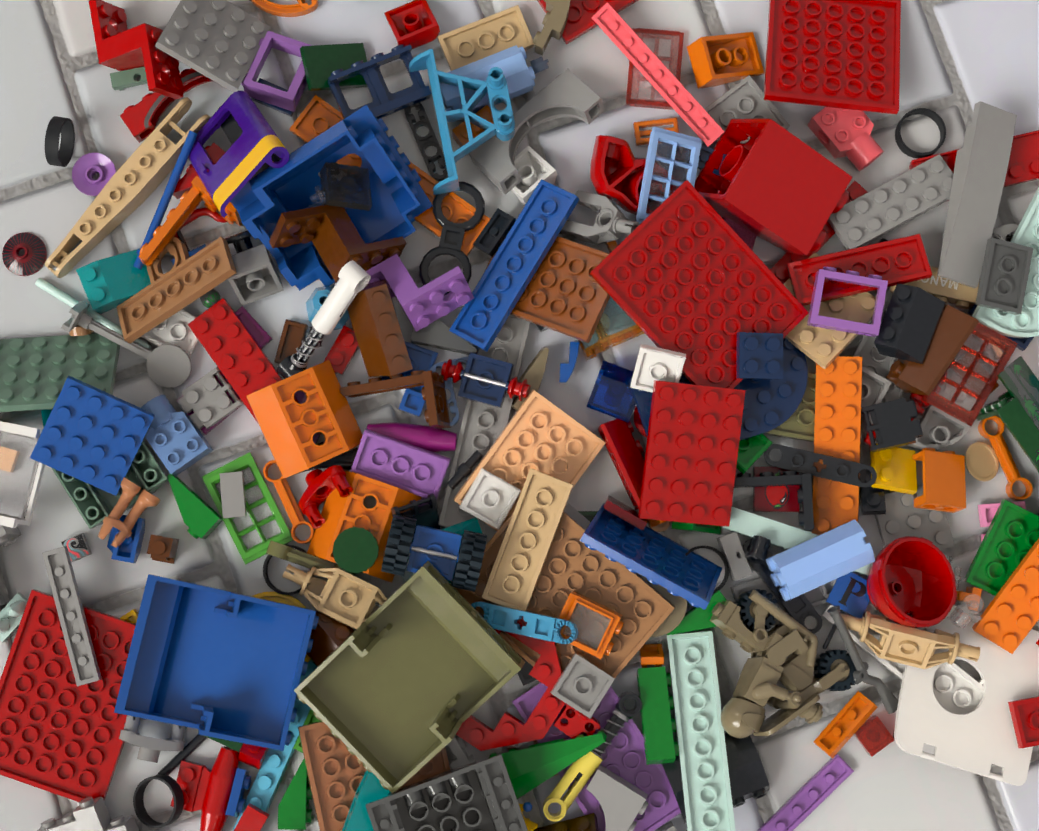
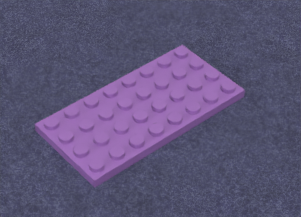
M541 682L512 701L525 723L548 688ZM611 686L592 715L600 722V728H604L607 724L606 720H610L617 704L618 696ZM563 718L561 719V722L567 723L568 720ZM629 719L628 722L624 723V727H621L617 732L618 736H614L611 741L612 744L607 746L605 749L606 753H602L603 761L600 765L648 794L646 802L649 804L642 815L638 813L634 819L637 824L633 831H654L681 812L662 764L646 765L643 735L633 719ZM553 723L545 737L537 741L538 743H544L558 739H564L565 741L572 738L556 728ZM596 729L593 735L597 734L600 729ZM581 732L579 735L586 736L587 734L585 732ZM571 764L563 770H561L560 772H558L561 778L569 769ZM593 774L575 801L584 815L594 813L597 816L599 831H606L603 809L596 797L586 789L594 776ZM573 780L572 783L569 785L568 790L570 789V787L572 786V784L575 782V780Z

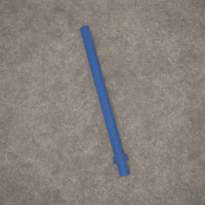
M189 130L142 246L151 241L155 229L162 222L198 134ZM137 249L136 253L138 255L133 266L142 270L144 264L138 257L140 249Z

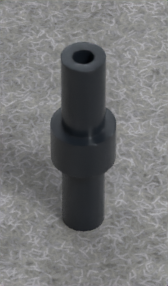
M476 450L465 463L462 462L457 468V473L449 480L447 485L454 490L464 477H468L473 472L472 468L483 455Z

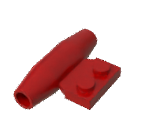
M226 746L221 747L211 771L206 765L187 760L181 761L177 783L180 785L184 796L183 810L190 812L201 810L200 831H222L229 816L225 815L239 764V752ZM172 797V801H171V805H170V806H172V807H174V799H173V797Z

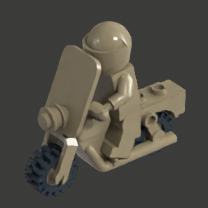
M764 589L742 592L735 601L738 606L730 600L718 602L712 610L713 615L709 620L722 630L724 636L731 640H736L744 651L751 653V658H748L744 664L733 697L727 702L721 712L720 720L722 727L730 736L735 738H746L751 734L754 736H769L798 715L800 718H805V721L809 724L816 723L823 715L822 705L816 703L820 699L819 693L825 690L845 691L852 688L850 685H855L853 673L856 671V668L849 653L846 650L840 649L828 650L819 655L820 659H816L817 636L781 610L779 606L777 607L775 605L777 600L771 599L773 595L767 593ZM770 625H773L774 627L767 632L766 629L771 628ZM778 680L785 686L786 689L776 685ZM766 703L775 709H780L764 720L766 716L763 707Z

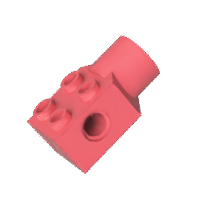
M825 107L813 116L807 125L834 159L848 157L859 172L884 152L870 135L874 124L863 111Z

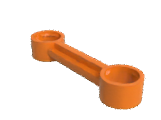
M997 416L981 420L978 425V431L982 437L989 439L1008 480L1006 485L1008 497L1013 500L1027 499L1032 493V485L1029 480L1020 476L1002 436L1004 432L1003 421ZM987 420H993L997 423L998 431L995 435H989L985 431L984 425ZM1016 481H1021L1026 488L1025 494L1021 497L1016 496L1012 490V486Z
M271 460L263 468L264 477L272 482L293 525L291 529L293 540L297 543L307 544L311 542L315 529L312 528L311 523L305 521L286 478L283 479L282 476L279 479L269 478L268 469L276 463L275 460ZM302 524L308 525L311 530L310 537L305 541L299 540L295 535L296 528Z

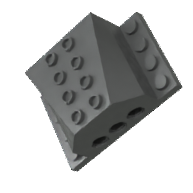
M501 754L480 762H473L401 788L394 794L390 793L384 798L365 804L374 831H528Z

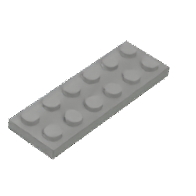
M939 154L845 204L840 211L831 214L827 221L846 250L863 247L950 199L953 172Z

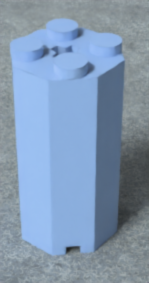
M517 45L447 72L486 81L490 69L499 67L506 78L510 99L533 91L535 86L534 79H536L532 67H527V55L523 46L518 48ZM439 82L445 110L462 109L458 86ZM463 88L467 104L476 91ZM487 93L472 110V113L475 114L486 105L490 107Z
M854 519L766 559V563L770 571H773V574H770L775 587L780 586V593L786 602L874 562L873 549L870 542L866 543L864 539L866 534Z

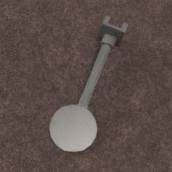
M83 300L70 309L71 318L61 327L67 332L72 331L78 325L86 330L90 329L145 358L150 378L160 386L166 388L177 387L183 384L190 376L192 369L191 359L180 346L162 344L151 351L134 341L128 343L124 340L123 335L94 321L93 317L87 315L90 304Z

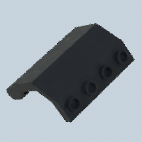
M724 730L733 808L745 804L746 799L751 797L759 799L767 794L766 791H769V782L751 736L735 738ZM675 756L674 763H663L662 766L675 795L684 824H686L680 756Z

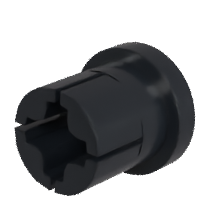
M758 535L753 536L750 549L746 552L745 558L758 564H767L766 559L771 540Z

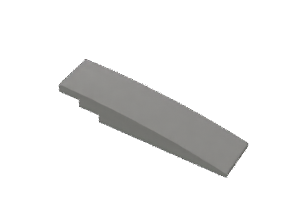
M981 101L974 106L972 125L966 127L963 148L957 150L937 274L939 277L972 288H977L987 240L992 237L1006 178L1017 115Z

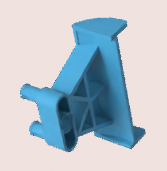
M429 49L411 60L409 71L415 72L425 69L428 71L448 178L440 181L433 187V194L438 195L459 191L455 163L495 135L502 141L511 140L515 134V121L507 81L502 74L501 68H491L486 81L437 71L433 49ZM439 82L458 86L462 109L445 112ZM463 88L476 91L467 104ZM486 93L488 95L493 124L472 113V110ZM504 103L507 107L504 110H497L495 105ZM464 119L469 142L453 152L447 122ZM470 122L485 131L473 138Z

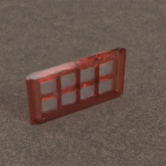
M978 323L929 396L924 395L922 400L972 426L998 380L997 375L1004 370L1018 343Z

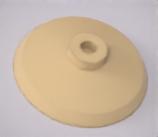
M975 442L967 449L965 464L969 473L979 481L985 482L993 479L999 468L998 458L993 448L984 442Z

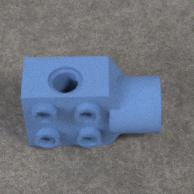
M164 394L151 399L141 407L155 414L145 438L170 474L179 475L213 451L201 431L190 420L189 415L183 411L176 412Z

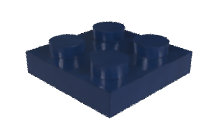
M738 332L736 379H783V333Z

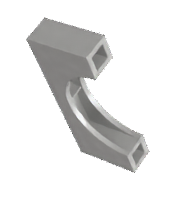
M567 69L513 114L515 134L511 140L502 141L495 135L470 152L469 155L473 163L504 194H507L522 181L515 168L514 160L517 148L523 138L533 128L553 118L574 117L590 124L605 111L602 99L574 73Z
M602 765L598 767L586 788L596 797L603 809L606 831H633L637 824L634 819L638 813L642 815L649 804L646 802L647 793Z

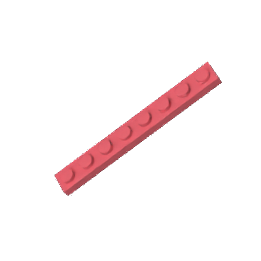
M608 2L592 17L594 22L708 147L725 133Z

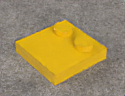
M898 447L870 452L871 466L877 473L876 482L871 487L914 495L917 492L916 460H913V455L916 452Z

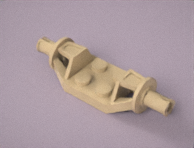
M288 564L286 567L287 571H284L282 576L301 585L299 595H304L317 611L354 629H357L379 608L375 604L376 602L382 605L387 600L378 587L339 568L316 569L317 567L313 566L310 572L306 573ZM313 575L319 576V577H323V578H327L328 580L325 581V580H322V579L313 577Z
M866 611L862 618L845 615L844 613L841 614L847 628L859 632V642H865L881 659L928 669L945 662L952 665L956 657L977 662L980 656V647L960 643V635L957 632L950 634L935 629L931 633L891 623L886 616L870 614V611ZM869 628L880 633L879 640L868 633ZM949 648L948 652L934 654L936 649Z

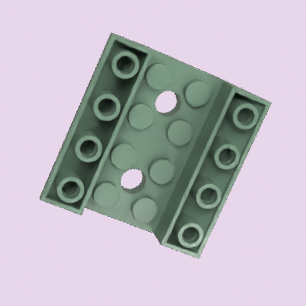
M142 441L125 476L126 479L141 487V490L132 499L125 511L134 506L143 489L153 494L168 480L144 441ZM52 468L89 529L103 524L104 517H108L122 493L118 491L115 496Z

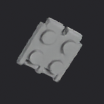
M218 367L181 392L183 397L177 400L185 413L188 414L194 410V413L189 418L198 430L206 427V429L211 428L244 404L235 395L230 383H227L220 374L221 371ZM214 376H217V377H218V379H219V380L221 381V383L223 384V387H221V385L219 384V382L216 380V378H215ZM227 391L231 395L235 403H233L229 396L226 394Z

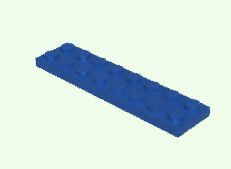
M542 179L540 180L473 290L474 299L464 305L451 326L450 332L488 352L580 200L576 195Z

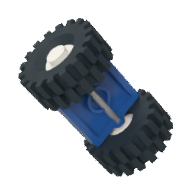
M394 514L383 558L382 572L404 576L406 566L407 571L415 573L429 561L446 580L452 581L453 579V587L475 592L486 547V534L464 530L462 537V534L422 525L416 526L417 519Z

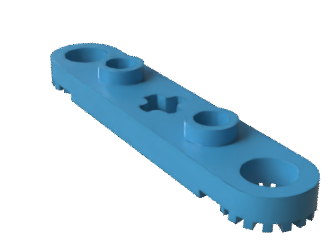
M482 601L471 604L474 609L478 606L483 608V611H485L483 618L493 629L561 644H570L578 637L576 624L569 620ZM523 616L524 621L527 622V625L523 626L521 629V626L517 623V620L522 619ZM564 625L570 627L572 633L568 639L563 638L560 633Z

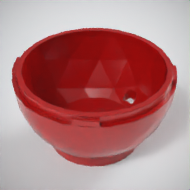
M905 536L890 542L875 557L867 579V593L873 606L893 622L911 628L930 627L940 623L946 618L952 606L955 605L957 598L955 576L949 561L932 544L933 542L923 537Z

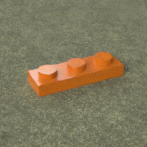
M858 691L813 742L833 759L878 707Z

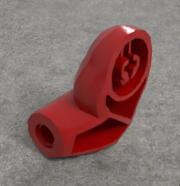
M596 136L590 164V178L597 194L606 196L609 200L618 204L624 211L637 215L646 158L634 157L629 143L623 139L612 136ZM657 162L654 163L653 175L667 178L668 171L660 167ZM652 180L649 194L664 197L666 183ZM670 184L668 197L676 190V185ZM648 199L646 213L651 214L662 202Z

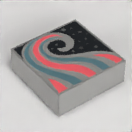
M84 533L61 542L63 547L67 546L71 563L92 554Z

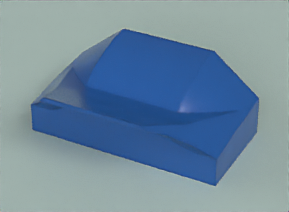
M122 515L119 520L124 521L127 515ZM138 518L131 530V536L126 538L117 548L113 547L111 543L119 530L112 527L107 545L112 552L111 559L136 563L145 533V519Z

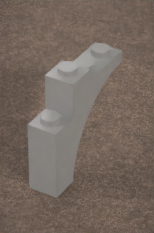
M101 796L95 799L88 797L81 800L79 806L73 812L65 814L61 819L55 820V818H50L42 822L41 827L37 831H139L133 815L128 817L121 815L111 820Z

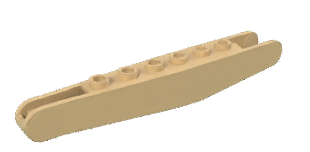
M188 97L182 99L111 177L57 249L49 256L45 266L58 278L66 276L81 259L143 204L172 171L189 131L185 133L176 124L192 105L191 99ZM207 114L203 115L189 130L198 133L211 117ZM172 129L182 136L176 145L166 137ZM81 239L83 242H81V243L69 254V252L73 249V247H74V246L78 243V241Z

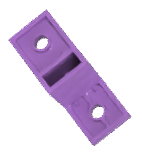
M397 254L366 271L371 276L368 284L383 279L386 280L391 299L393 297L397 299L416 332L474 299L459 266L419 289Z

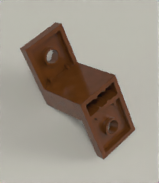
M341 202L281 213L269 240L272 248H285L290 245L306 244L312 241L336 283L339 280L338 274L349 261H355L367 271L395 254L400 257L407 244L403 236L365 244Z

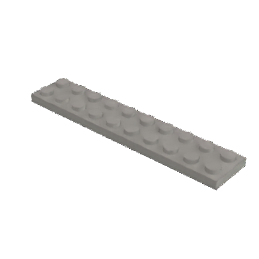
M509 315L488 352L479 348L477 355L512 363L514 368L510 381L514 377H518L530 322ZM508 391L506 392L502 408L467 399L449 480L457 473V468L462 462L465 463L476 450L484 457L507 426L513 398L509 397ZM482 457V458L478 461V463L472 468L473 471H474L475 468L478 466V464L481 462V460L483 459V457ZM470 475L464 477L454 490L447 485L438 525L450 527L475 518V516L460 509V505L453 500ZM478 519L483 533L485 522Z

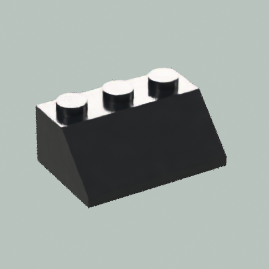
M897 283L881 323L879 335L876 336L874 341L879 354L923 364L946 303L919 287Z

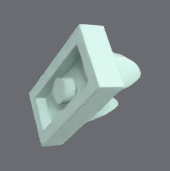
M17 593L0 611L1 642H6L19 627L28 601L21 593Z

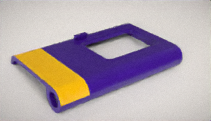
M237 91L230 95L197 133V138L188 157L224 218L227 215L225 207L265 162L273 168H280L287 164L290 155L250 96L244 91ZM232 114L243 132L218 162L214 164L203 145L221 127V124L228 116ZM274 153L282 160L274 162L271 160V156Z

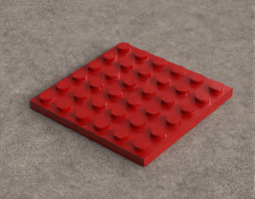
M769 0L764 100L897 114L899 111L901 0Z

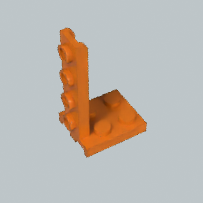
M198 176L191 182L193 187L189 191H185L181 196L179 205L169 211L165 223L155 229L151 241L145 243L140 249L138 257L146 266H151L201 201H204V205L211 211L216 212L217 210L219 212ZM229 202L225 207L227 215L223 219L232 225L235 222L241 226L242 222L239 213L232 203Z

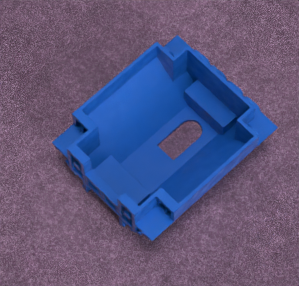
M367 105L290 153L289 161L283 167L273 168L270 166L251 178L230 201L238 211L242 224L254 239H260L276 260L281 274L292 287L295 285L299 291L317 279H320L325 287L335 283V280L312 241L306 244L290 245L285 248H272L269 240L281 213L326 205V203H331V201L333 202V200L335 201V199L337 200V198L340 199L341 197L342 200L338 202H341L364 243L368 244L409 236L416 231L413 225L414 218L433 206L419 184V181L422 179L417 171L409 168L408 165L411 163L404 152L401 154L398 152L397 148L400 146L393 135L388 137L386 131L389 129L382 118L377 119ZM348 154L358 155L362 161L360 168L328 188L318 173Z

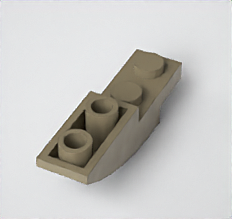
M544 0L546 2V11L548 12L542 22L544 25L542 31H537L533 39L535 53L543 56L551 37L560 40L568 19L570 0Z

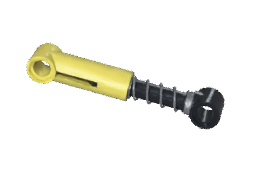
M626 691L618 697L610 720H606L607 724L604 728H600V731H603L607 736L606 741L573 762L550 795L545 798L543 812L548 820L557 822L564 818L568 808L603 761L601 755L606 753L605 749L608 745L612 744L611 741L614 736H618L617 732L621 727H624V723L640 712L642 702L635 693ZM627 698L635 700V706L631 710L624 709L623 703ZM575 780V782L572 784V786H571L570 789L567 791V793L565 794V796H564L563 798H561L562 795L564 794V792H565V791L567 790V788L569 787V785L572 783V781ZM556 802L561 805L558 813L548 811L551 803Z

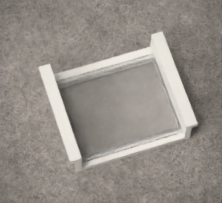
M0 421V525L16 528L17 524L30 526L45 467L44 464L30 458L41 435L39 434L40 429Z

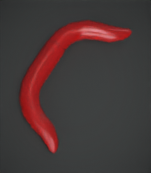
M206 207L198 208L192 212L180 230L201 216H209L221 223H226L227 221L220 214Z

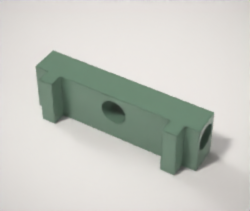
M145 66L110 73L114 90L122 91L124 88L147 84ZM138 76H141V79L139 81H136V78Z

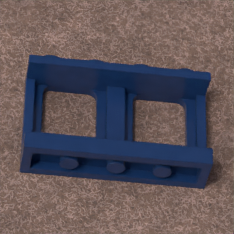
M403 44L392 48V52L384 55L381 52L372 56V60L364 63L361 60L352 64L350 69L345 71L338 69L331 73L327 83L343 119L363 107L350 109L339 86L340 82L357 75L363 76L373 98V101L366 105L377 119L430 98L432 95L429 86H425L419 71H409V63L413 59L411 45L405 47ZM401 59L405 64L413 85L396 93H391L379 68L384 64Z

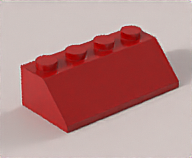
M622 416L601 424L598 432L602 440L606 442L604 445L634 509L637 510L640 505L645 462L641 453L644 451L639 440L635 441L631 434L634 432L632 424L629 420L625 421Z

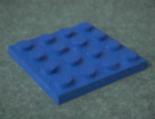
M68 376L30 458L116 496L121 487V481L125 478L155 414Z

